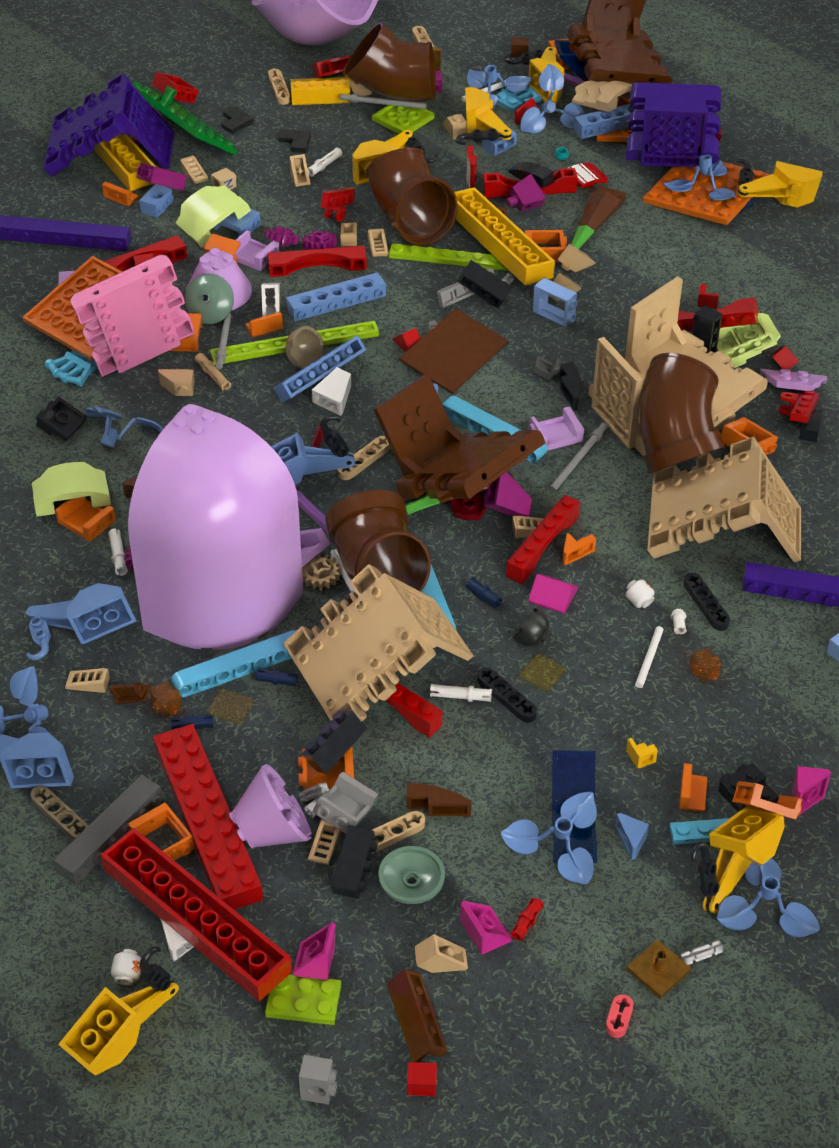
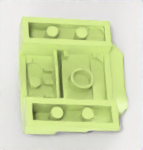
M205 186L184 201L181 205L180 216L176 224L202 248L211 236L209 230L230 214H233L239 220L250 212L251 209L240 196L238 197L226 186Z
M759 313L757 324L720 328L717 350L731 357V363L736 368L747 363V359L761 354V351L777 345L781 335L769 315Z
M71 462L49 467L40 478L32 482L37 517L55 514V501L91 496L92 508L111 505L105 471L95 469L85 462Z

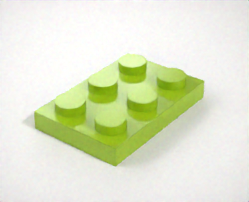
M289 974L269 992L265 1016L267 1018L335 1025L342 981L298 977Z

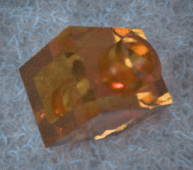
M706 647L691 654L689 667L693 675L704 683L708 680H714L719 676L721 661L718 656H715Z
M167 681L150 690L152 707L156 713L160 712L164 718L177 713L182 708L181 693L178 689L174 690Z

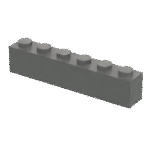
M141 774L53 860L56 872L75 885L80 880H84L90 870L102 862L100 855L129 832V822L160 805L163 799L161 786Z

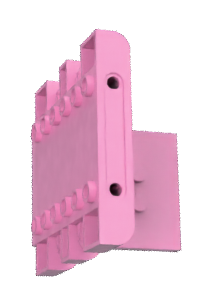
M156 256L72 296L71 304L80 324L85 323L83 334L89 347L94 346L92 356L102 377L116 370L119 373L125 372L180 346L181 339L195 333L190 317L186 311L180 308L181 305L185 304L180 290L172 285V282L176 281L177 277L172 262L167 256Z

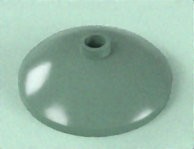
M204 274L195 278L188 286L185 294V304L189 313L202 315L203 324H216L223 321L230 314L234 304V294L230 284L224 278L215 274ZM205 295L208 296V300H207V301H204V296H205Z
M405 846L390 852L383 859L379 867V883L383 891L390 898L405 904H418L432 899L440 892L445 881V869L442 861L435 853L423 847Z

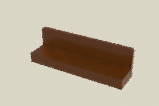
M404 969L387 984L412 1062H419L428 1054L443 1057L448 1053L422 975L419 972Z

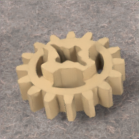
M318 554L317 558L314 557L302 567L303 582H305L306 587L312 585L313 590L316 587L322 590L325 586L330 589V584L336 585V580H340L341 567H339V562H335L334 557L328 559V555L321 557Z

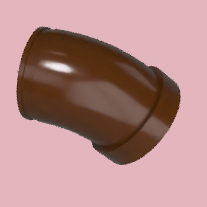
M382 22L374 26L351 55L343 75L356 85L360 83L367 89L387 98L410 102L435 101L436 70L432 43L401 40L395 37L394 31Z
M408 147L393 150L379 156L368 165L366 175L369 178L373 195L383 214L399 236L411 244L425 246L439 241L450 231L457 216L458 203L456 195L446 182L432 175L425 159V154L421 149Z
M661 353L651 359L646 372L640 397L639 416L642 440L647 454L643 457L649 474L725 447L719 429L715 430L712 420V402L719 384L718 376L708 365L693 357L678 353Z
M388 490L363 491L338 501L328 510L325 522L329 538L336 545L340 560L351 580L370 564L382 574L385 573L420 592L424 589L431 570L430 555L424 543L412 535L408 528L409 515L405 500L401 495Z

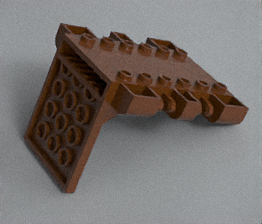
M589 0L582 24L570 26L567 37L572 46H580L576 56L579 61L587 62L584 72L589 81H621L629 84L638 82L672 83V78L666 67L660 65L661 58L658 52L652 50L653 43L647 32L640 30V17L646 0Z
M424 374L373 408L403 474V477L397 482L398 493L403 499H416L426 491L430 499H439L449 491L453 499H470L479 491L487 489L490 483L516 464L527 460V456L546 443L539 430H519L512 435L507 431H495L489 436L484 432L462 434L451 425L429 374Z

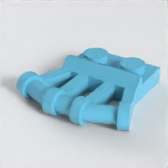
M528 86L519 93L509 92L506 87V89L502 88V91L496 94L498 98L497 105L512 113L531 99L529 98L531 96L535 103H539L542 100V96L537 94L534 88H529Z
M73 350L71 352L67 351L65 356L59 359H48L44 364L56 379L60 378L63 383H73L79 387H82L88 376L98 369L95 361L92 362Z

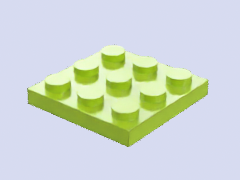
M388 105L373 114L372 121L400 134L405 130L416 131L433 120L435 113L427 109Z

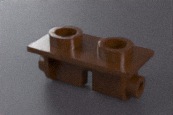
M141 682L126 684V686L123 684H113L109 691L116 697L114 704L140 703L146 701L152 685L142 684Z

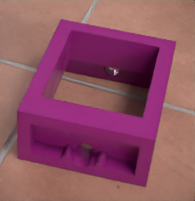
M140 163L137 169L138 179L184 191L187 175Z

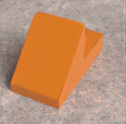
M567 533L562 564L565 566L594 552L596 537L591 534L576 541Z

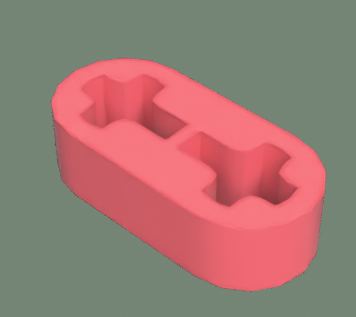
M621 994L616 996L610 1008L606 1022V1031L613 1038L624 1036L630 1022L634 1003L627 995ZM622 1003L626 1004L623 1013L619 1012ZM616 1020H620V1026L618 1029H614L613 1025H615Z

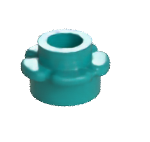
M559 147L556 149L554 156L559 160H565L569 156L568 149Z

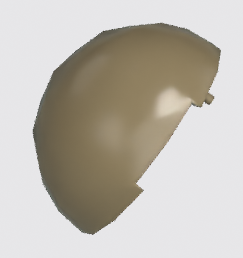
M309 326L296 328L288 336L285 346L289 361L295 367L303 369L322 357L324 348L320 333H317L314 328Z

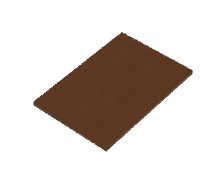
M455 308L399 358V361L421 375L429 374L432 382L453 394L508 343V340Z

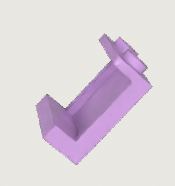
M248 230L236 239L241 244L236 252L238 262L258 271H262L268 265V253L279 252V242L273 240L269 245H265L251 239L250 231Z
M570 407L563 408V416L541 422H538L534 416L530 417L528 429L539 430L542 433L548 450L583 442L584 428Z
M322 528L300 531L302 567L330 545Z

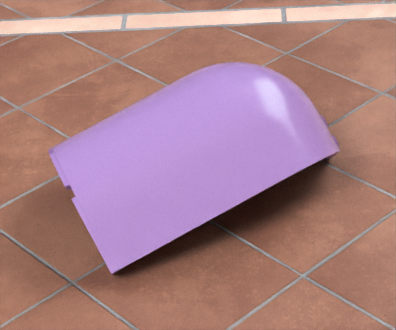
M252 0V5L285 38L299 44L316 46L335 42L365 23L370 18L378 0Z
M193 404L184 406L163 429L151 446L139 471L130 502L128 532L142 626L146 632L193 649L212 648L213 650L236 648L258 640V637L274 630L304 593L297 491L292 476L282 459L259 435L240 422L225 415Z

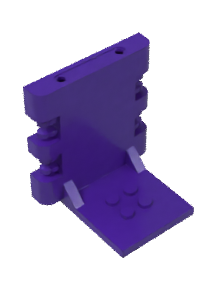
M122 73L107 83L106 91H102L98 96L92 92L84 97L83 106H78L75 111L68 107L54 116L43 169L49 175L54 176L70 166L71 160L79 155L85 157L94 151V146L102 141L109 142L120 134L135 136L164 169L170 167L175 132L132 85L128 77Z
M639 82L631 86L630 108H633L634 111L629 115L628 130H632V134L627 138L626 160H639L641 165L696 167L699 166V157L701 155L712 156V164L718 162L719 140L715 135L720 132V117L716 114L721 109V88L719 86Z

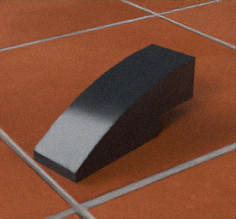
M519 162L508 170V173L520 180L531 174L541 188L546 187L553 181L554 171L531 162Z
M572 361L560 364V390L572 409L576 411L580 397V376Z
M814 409L808 423L801 422L800 440L817 442L822 410Z

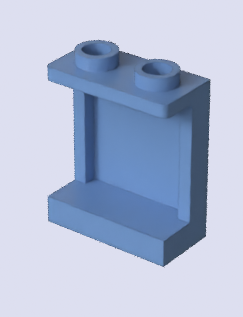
M251 209L250 212L239 220L233 214H230L213 229L217 230L220 226H225L238 232L239 236L247 230L251 233L261 224L260 212Z

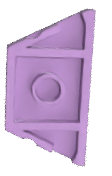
M760 369L759 374L766 377L768 382L772 383L775 387L812 391L820 387L821 383L826 384L827 376L808 374L806 371H798L796 373L788 369H781L780 371Z

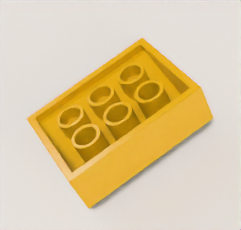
M347 77L290 79L292 105L350 103V101L340 100L341 94L350 95V84Z

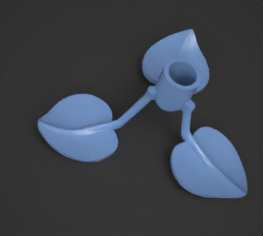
M551 64L546 66L539 77L540 87L544 91L551 90L547 102L542 105V113L536 107H532L524 113L520 124L522 132H541L546 125V119L542 116L544 113L548 114L554 111L563 113L560 121L569 128L574 127V117L584 115L582 107L576 103L567 104L564 111L556 109V105L551 101L554 90L562 89L564 78L559 69Z
M494 65L486 66L485 72L469 69L467 75V82L470 87L481 89L488 84V93L490 100L493 99V107L497 104L498 98L497 95L491 94V83L496 82L497 78L512 93L524 91L531 82V77L511 76L506 79L505 83L500 73H497L496 66Z
M701 155L699 157V166H696V172L691 182L686 179L674 180L668 183L664 182V185L672 191L685 192L692 189V185L695 183L700 170L702 175H709L711 177L714 190L709 193L711 199L726 200L735 197V193L730 189L721 188L718 190L716 188L713 176L725 175L727 168L721 160L712 164V156Z
M99 406L86 408V416L103 417L106 419L105 431L100 442L105 447L113 449L116 440L120 441L123 434L133 423L151 427L160 433L163 431L162 427L156 422L137 417V419L133 418L118 435V431L111 428L112 420H122L120 414Z
M31 666L16 672L10 680V690L13 697L20 699V704L29 707L23 714L3 717V708L0 706V734H3L5 731L4 721L23 717L27 722L34 723L28 729L29 733L48 732L43 727H36L41 725V721L47 719L48 709L44 705L33 704L37 698L38 686L35 667Z
M583 792L568 798L561 806V817L556 820L555 826H551L541 836H538L539 829L537 825L525 819L518 820L501 831L505 844L519 854H532L538 849L537 841L544 839L554 832L557 838L565 839L568 852L561 855L558 860L557 868L560 875L574 883L586 885L590 882L594 869L592 857L587 850L581 847L571 851L569 836L573 824L577 828L583 829L590 827L595 822L597 809L593 792Z
M772 858L763 865L751 863L744 873L749 884L753 886L761 885L754 901L748 905L747 900L741 896H729L720 904L716 918L720 924L729 929L745 930L750 928L757 919L755 912L751 909L755 907L760 898L763 897L765 900L777 898L780 912L783 913L779 919V924L787 935L805 937L820 930L818 920L806 906L791 902L787 905L786 910L784 909L781 893L778 892L782 872L779 865Z

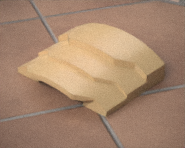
M586 81L575 87L576 95L572 99V103L609 112L617 108V97L630 100L631 86L633 84L621 81Z

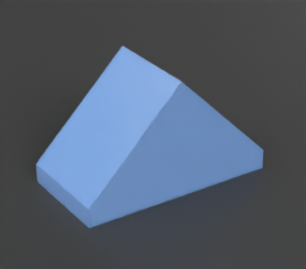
M619 813L616 816L615 827L631 860H634L647 838L649 824Z

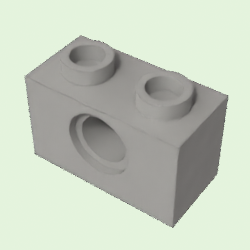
M304 1055L299 1073L301 1100L329 1105L331 1096L335 1097L337 1082H335L337 1070L333 1069L332 1059Z

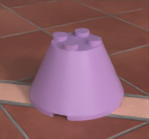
M212 248L210 252L200 257L188 286L198 276L215 274L224 278L233 290L234 304L232 310L241 307L250 299L252 294L251 283L231 254L220 251L218 248ZM205 295V296H204V301H207V300H208V296Z
M268 764L260 768L233 811L229 813L232 821L239 827L237 830L239 837L242 841L246 840L252 849L255 847L310 840L311 836H308L312 832L299 803L293 794L291 796L287 794L283 787L286 783Z

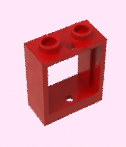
M158 71L152 82V86L163 93L167 86L178 91L174 97L175 100L194 104L199 92L198 89L180 77Z

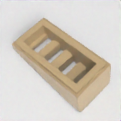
M193 155L180 160L181 170L194 184L208 180V176Z
M356 222L341 224V246H357Z
M384 229L368 230L367 237L372 256H388Z
M512 516L514 537H529L536 528L534 526H538L544 518Z
M99 668L70 671L65 688L105 693L110 679L109 670Z
M321 819L308 860L329 866L342 831ZM324 831L334 833V835L330 836L323 833ZM321 838L331 840V843L321 841ZM321 845L328 847L329 851L318 848V846ZM316 852L327 855L326 859L315 856Z

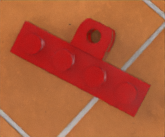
M347 187L324 191L321 208L325 209L324 217L327 219L332 218L334 211H337L336 221H343L347 209L344 205L354 202L356 197L355 188Z
M802 390L798 398L799 394L782 392L780 400L791 402L790 406L780 405L778 413L789 415L792 421L808 423L819 400V393H815L814 390Z

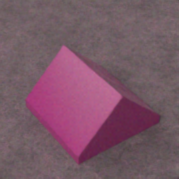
M537 574L528 602L564 614L579 586L543 574Z
M797 767L791 797L802 799L800 814L825 797L831 771L828 769Z
M468 901L461 903L460 921L481 955L512 941V938L491 906Z
M331 922L300 943L292 974L298 977L328 980L335 951L336 924Z

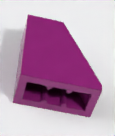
M505 472L489 484V487L486 489L484 506L509 516L529 517L532 498Z

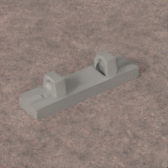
M486 269L487 271L492 272L494 274L493 269ZM458 282L437 291L439 305L442 308L475 294Z

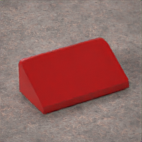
M533 98L529 99L515 111V124H521L522 117L528 109L532 107L537 108Z

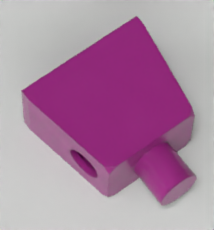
M530 174L512 187L509 193L510 197L506 199V204L508 207L516 205L519 211H525L543 206L546 197Z

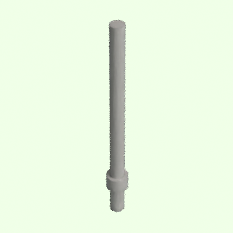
M359 94L340 95V100L351 101V103L364 102L426 109L427 107L426 103L365 97L359 96Z
M231 314L223 322L219 350L215 357L217 369H221L226 360L225 350Z
M602 423L598 429H595L590 434L589 440L549 487L551 491L556 492L595 442L602 438L603 432L608 428L606 423Z

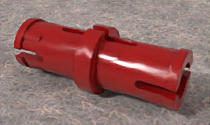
M532 897L526 909L519 914V920L510 932L512 938L523 941L530 927L534 926L536 923L535 919L544 906L540 899Z

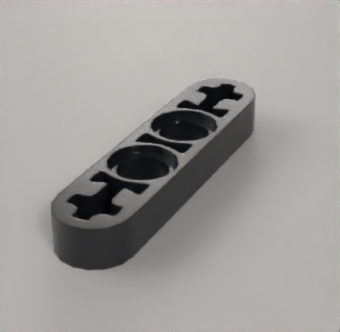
M697 573L686 574L684 587L711 626L718 631L728 629L730 617L702 577ZM698 593H704V594H706L707 596H706V597H699L697 594H698ZM713 606L716 608V610L711 611L708 610L706 607Z
M488 667L481 668L478 671L477 682L484 689H492L491 695L517 718L526 723L533 722L536 719V706L498 673ZM501 686L505 688V690L502 692H498L495 690V688ZM511 698H515L519 702L513 704L510 703L508 700Z

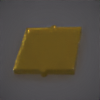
M538 654L522 671L519 677L531 683L532 686H537L547 692L566 671V668L554 662L553 659L550 660Z
M222 688L217 698L213 699V704L207 711V714H212L214 717L240 725L245 715L249 714V709L254 703V699Z

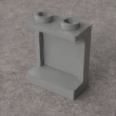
M342 772L329 792L324 797L320 796L312 812L346 834L349 825L356 827L371 810L378 794Z

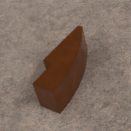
M407 783V809H428V816H471V800L437 786Z

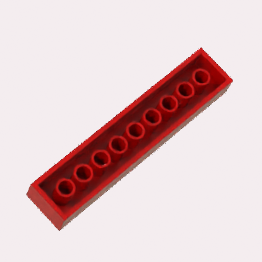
M190 724L153 736L155 752L186 829L193 836L194 849L211 891L233 910L262 901V885L246 847L237 833V826L230 818L229 807L194 725Z
M135 828L100 855L103 870L258 1002L292 972L291 957Z

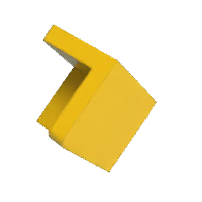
M632 738L627 739L626 752L637 769L656 763L658 750L654 744L647 746L645 743L636 745Z

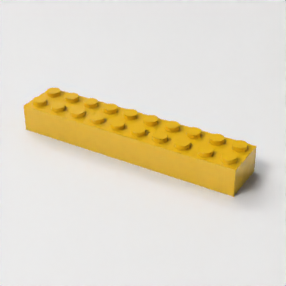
M475 187L454 192L458 203L456 220L524 285H531L541 281L543 278L552 279L554 277L555 261Z

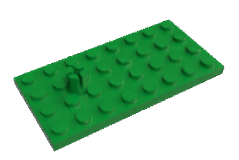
M137 81L131 82L148 103L194 137L236 155L238 149L233 147L234 143L227 139L225 141L223 135L216 134V130L209 126L207 128L205 122L198 121L197 116L189 114L190 111L183 107L180 108L181 105L173 101L178 91L167 86L162 94L157 90L152 91L153 89L146 85L142 87V84Z

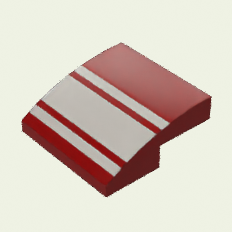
M468 145L466 180L469 188H474L477 179V155H474V146Z
M580 163L569 167L575 168L578 177L577 185L581 188H593L594 183H607L608 177L593 163Z

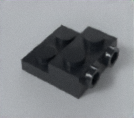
M58 397L55 401L51 400L48 403L44 412H39L36 417V426L49 435L54 433L64 441H67L87 420L88 416Z
M753 763L748 766L742 764L738 767L736 773L732 775L726 773L720 779L718 791L737 812L746 807L732 802L738 781L763 785L760 799L776 803L779 799V796L765 783L766 776Z

